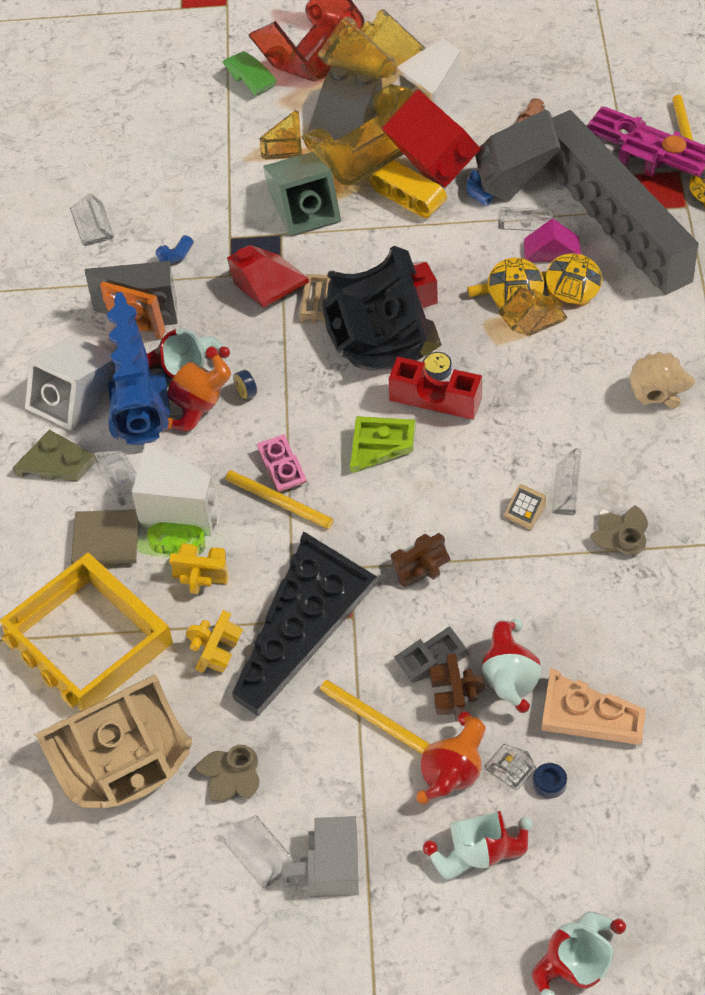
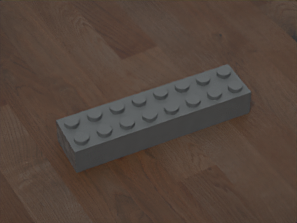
M571 109L552 117L561 149L544 167L556 176L557 181L569 190L573 199L581 203L588 215L601 225L603 231L617 242L620 250L628 254L635 266L641 269L649 277L653 286L658 287L664 295L692 283L699 243Z

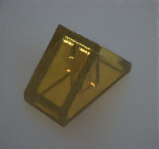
M294 110L259 138L261 157L263 159H284L302 155L299 111Z

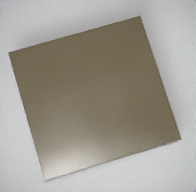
M136 509L75 512L71 564L88 552L101 564L137 563L139 521Z

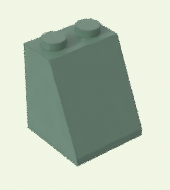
M314 151L263 166L268 191L290 236L341 221L332 171Z

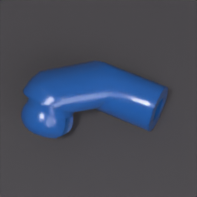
M472 170L466 180V192L473 199L484 206H488L493 200V195L483 190L479 170Z
M183 235L175 248L169 249L167 245L159 246L155 254L159 258V262L170 261V263L181 261L186 257L194 241L191 237Z

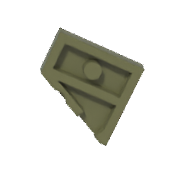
M49 429L15 464L13 470L18 477H24L25 473L40 474L41 479L61 478L64 481L78 482L97 461L95 454Z

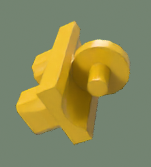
M182 543L177 554L171 553L169 564L172 565V577L180 579L182 584H190L191 594H198L201 586L211 587L212 583L227 585L229 574L224 548L212 547L209 549L207 557L198 556V548L196 546Z
M222 610L212 632L208 630L210 622L207 620H202L200 625H190L188 627L186 636L192 641L190 649L198 651L200 646H205L194 670L204 673L206 667L222 673L225 671L232 654L218 648V642H223L235 648L243 632L241 627L228 621L231 613Z

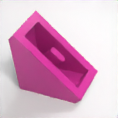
M552 218L524 238L525 259L530 262H552L564 254L575 253L581 255L579 236Z

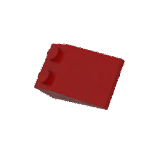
M416 89L381 127V130L420 173L439 184L442 188H446L481 150L478 144L458 123L419 89Z

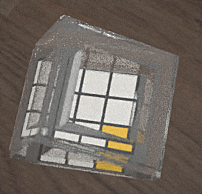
M503 744L485 764L484 768L510 788L518 790L536 770V765L528 751Z

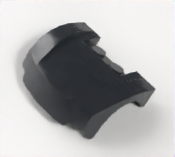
M395 245L392 246L382 263L365 272L347 274L331 270L327 274V277L330 278L327 298L322 300L326 329L340 356L348 359L355 367L368 371L388 370L393 368L397 357L417 361L442 346L434 321L426 319L412 280V277L417 273L408 250Z

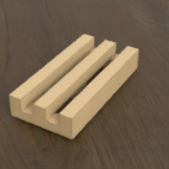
M306 274L309 283L304 285L299 314L300 322L306 323V319H311V323H317V319L322 320V323H325L323 310L322 312L319 311L323 282H327L325 298H327L330 278L327 275ZM312 281H317L312 311H308Z

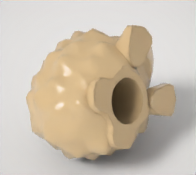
M657 352L654 355L647 354L645 358L637 360L632 366V371L629 375L631 390L635 392L636 399H639L643 405L664 403L667 407L674 409L681 404L680 398L675 395L685 392L695 385V379L680 366V360L674 357L672 353L663 354Z

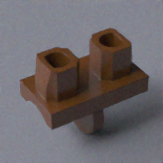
M437 533L432 537L423 534L416 539L415 547L406 552L405 550L398 549L391 554L393 567L403 587L406 588L425 575L432 580L440 577L439 567L451 560L445 548V538L442 534Z
M455 653L446 655V663L429 667L432 688L449 686L450 688L448 692L434 693L436 715L454 714L455 722H458V715L464 712L465 708L464 696L468 697L469 702L477 701V694L484 690L485 683L482 677L473 675L471 669L464 670V677L460 678Z

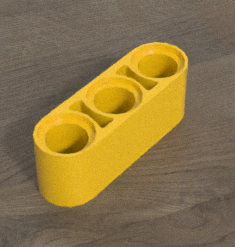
M388 160L369 179L371 186L376 192L423 218H429L447 201V194L439 184L394 160Z

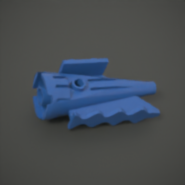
M118 292L114 300L115 306L107 313L108 321L117 325L109 333V339L116 344V350L111 354L112 362L115 363L114 382H108L110 400L108 428L110 434L117 440L119 436L122 439H126L127 444L144 445L160 438L159 433L164 428L166 431L169 425L168 418H171L169 398L167 397L165 372L150 375L147 352L136 322V308L128 305L123 293Z

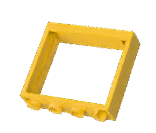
M89 552L0 619L4 635L1 637L8 647L12 650L16 647L21 652L24 662L31 669L37 667L41 671V677L50 688L56 686L61 691V696L71 708L76 706L81 711L104 700L173 644L169 626ZM90 582L148 637L80 690L23 633Z

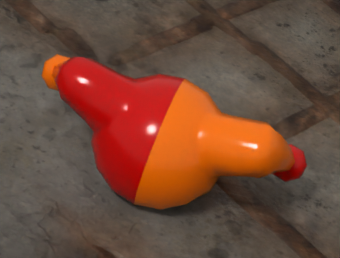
M210 346L205 351L206 356L212 359L214 363V370L208 371L194 362H188L172 379L168 387L167 397L182 409L183 416L179 420L168 418L169 425L167 430L174 428L184 432L192 431L203 413L211 410L218 402L220 388L230 379L231 370L218 355V350L215 347Z
M461 712L458 715V722L461 726H465L458 736L429 744L424 750L421 758V772L430 788L427 791L421 790L417 793L416 799L420 804L425 805L430 802V799L447 796L454 790H465L471 787L479 778L482 762L477 749L485 733L486 726L479 718L471 716L469 712Z

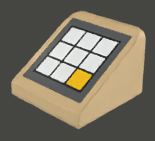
M520 484L510 501L504 518L531 530L546 509V495Z

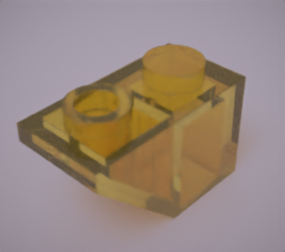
M520 286L498 311L512 331L527 336L562 323L568 318L561 309L562 303L552 295L547 297L536 289L528 290Z

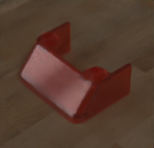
M309 0L306 4L305 12L313 27L297 46L294 45L276 21L251 32L248 36L275 69L313 82L319 81L327 76L332 65L337 64L365 27L364 17L352 0Z

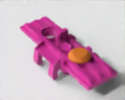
M601 106L586 125L597 137L621 146L618 159L625 167L628 164L629 157L633 158L636 156L645 160L644 174L653 177L655 167L661 168L664 163L697 177L705 170V145L681 136L678 131L671 135L648 126L639 116L633 118L608 107ZM624 129L628 134L621 133L619 130Z

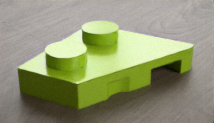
M356 416L350 471L356 473L413 452L415 420Z

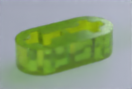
M159 522L153 524L147 531L149 546L156 553L177 554L181 544H187L191 538H196V540H193L192 545L198 548V555L206 548L204 532L198 526ZM161 535L167 536L163 537L162 541H157V539L161 538Z

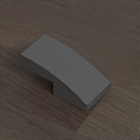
M448 626L425 643L419 639L394 656V658L410 681L414 683L430 677L429 666L446 663L447 654L456 653L457 661H460L469 655V652L453 629Z

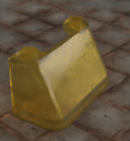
M381 9L376 13L377 16L372 23L366 21L361 29L356 27L357 23L351 17H344L320 50L318 57L327 65L377 79H387L396 74V68L420 53L426 47L387 11Z
M389 84L379 90L373 98L374 109L378 116L336 141L333 140L328 131L320 128L314 129L301 137L310 152L314 151L331 169L332 176L337 182L347 186L353 185L404 155L381 130V127L413 93L410 88Z

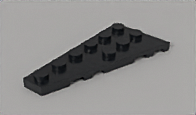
M303 531L296 554L294 553L290 560L289 570L285 579H282L265 617L261 633H258L254 642L255 647L249 660L246 661L232 692L233 700L259 717L378 584L377 576Z

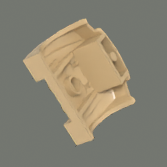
M151 675L66 719H62L34 733L65 795L82 808L115 807L146 796L168 781L179 770L181 764L190 754V747L192 745V737L186 734L176 719L157 675Z

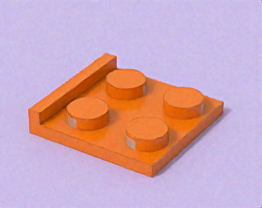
M102 281L100 288L108 312L115 306L116 293L122 292L127 304L136 308V322L139 330L154 332L156 338L162 339L166 329L157 296Z

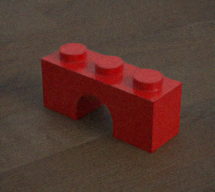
M397 357L388 378L389 401L474 420L482 400V375L454 369L449 381H438L428 375L424 362Z

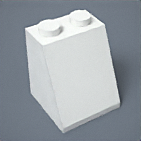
M442 38L396 67L398 108L404 104L416 89H419L447 114L461 90V54L455 45Z
M72 335L31 357L29 360L25 409L70 431L74 430L108 391V382H114L115 363L111 359L112 353Z
M145 443L132 489L140 528L212 535L214 524H219L221 507L216 505L218 490L213 487L211 474L153 444Z

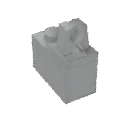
M356 816L314 818V831H308V857L300 858V862L282 864L283 885L300 886L301 890H308L310 892V897L359 895Z

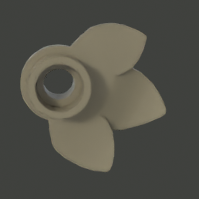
M636 505L631 507L626 512L624 518L605 510L600 511L598 520L600 530L590 535L597 546L606 550H618L625 555H637L645 549L646 537L644 532L648 527V520L639 507Z
M236 745L228 752L213 751L205 756L196 766V772L212 778L209 786V796L212 802L228 801L236 793L249 800L258 790L260 782L259 776L255 771L258 766L257 754L246 745ZM240 760L247 761L244 765H236Z

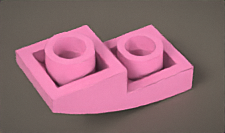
M285 434L257 443L258 453L278 492L307 482L296 454L293 455Z

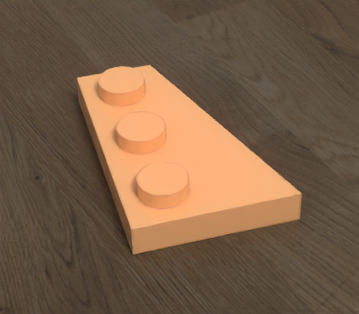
M550 667L541 731L642 745L646 709L610 693L604 695L588 688L589 684L578 679L576 682L561 676L560 671Z

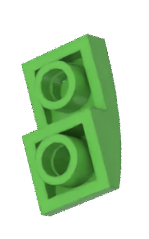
M245 51L223 60V64L237 82L243 80L254 95L274 87L277 82L275 77L261 62Z

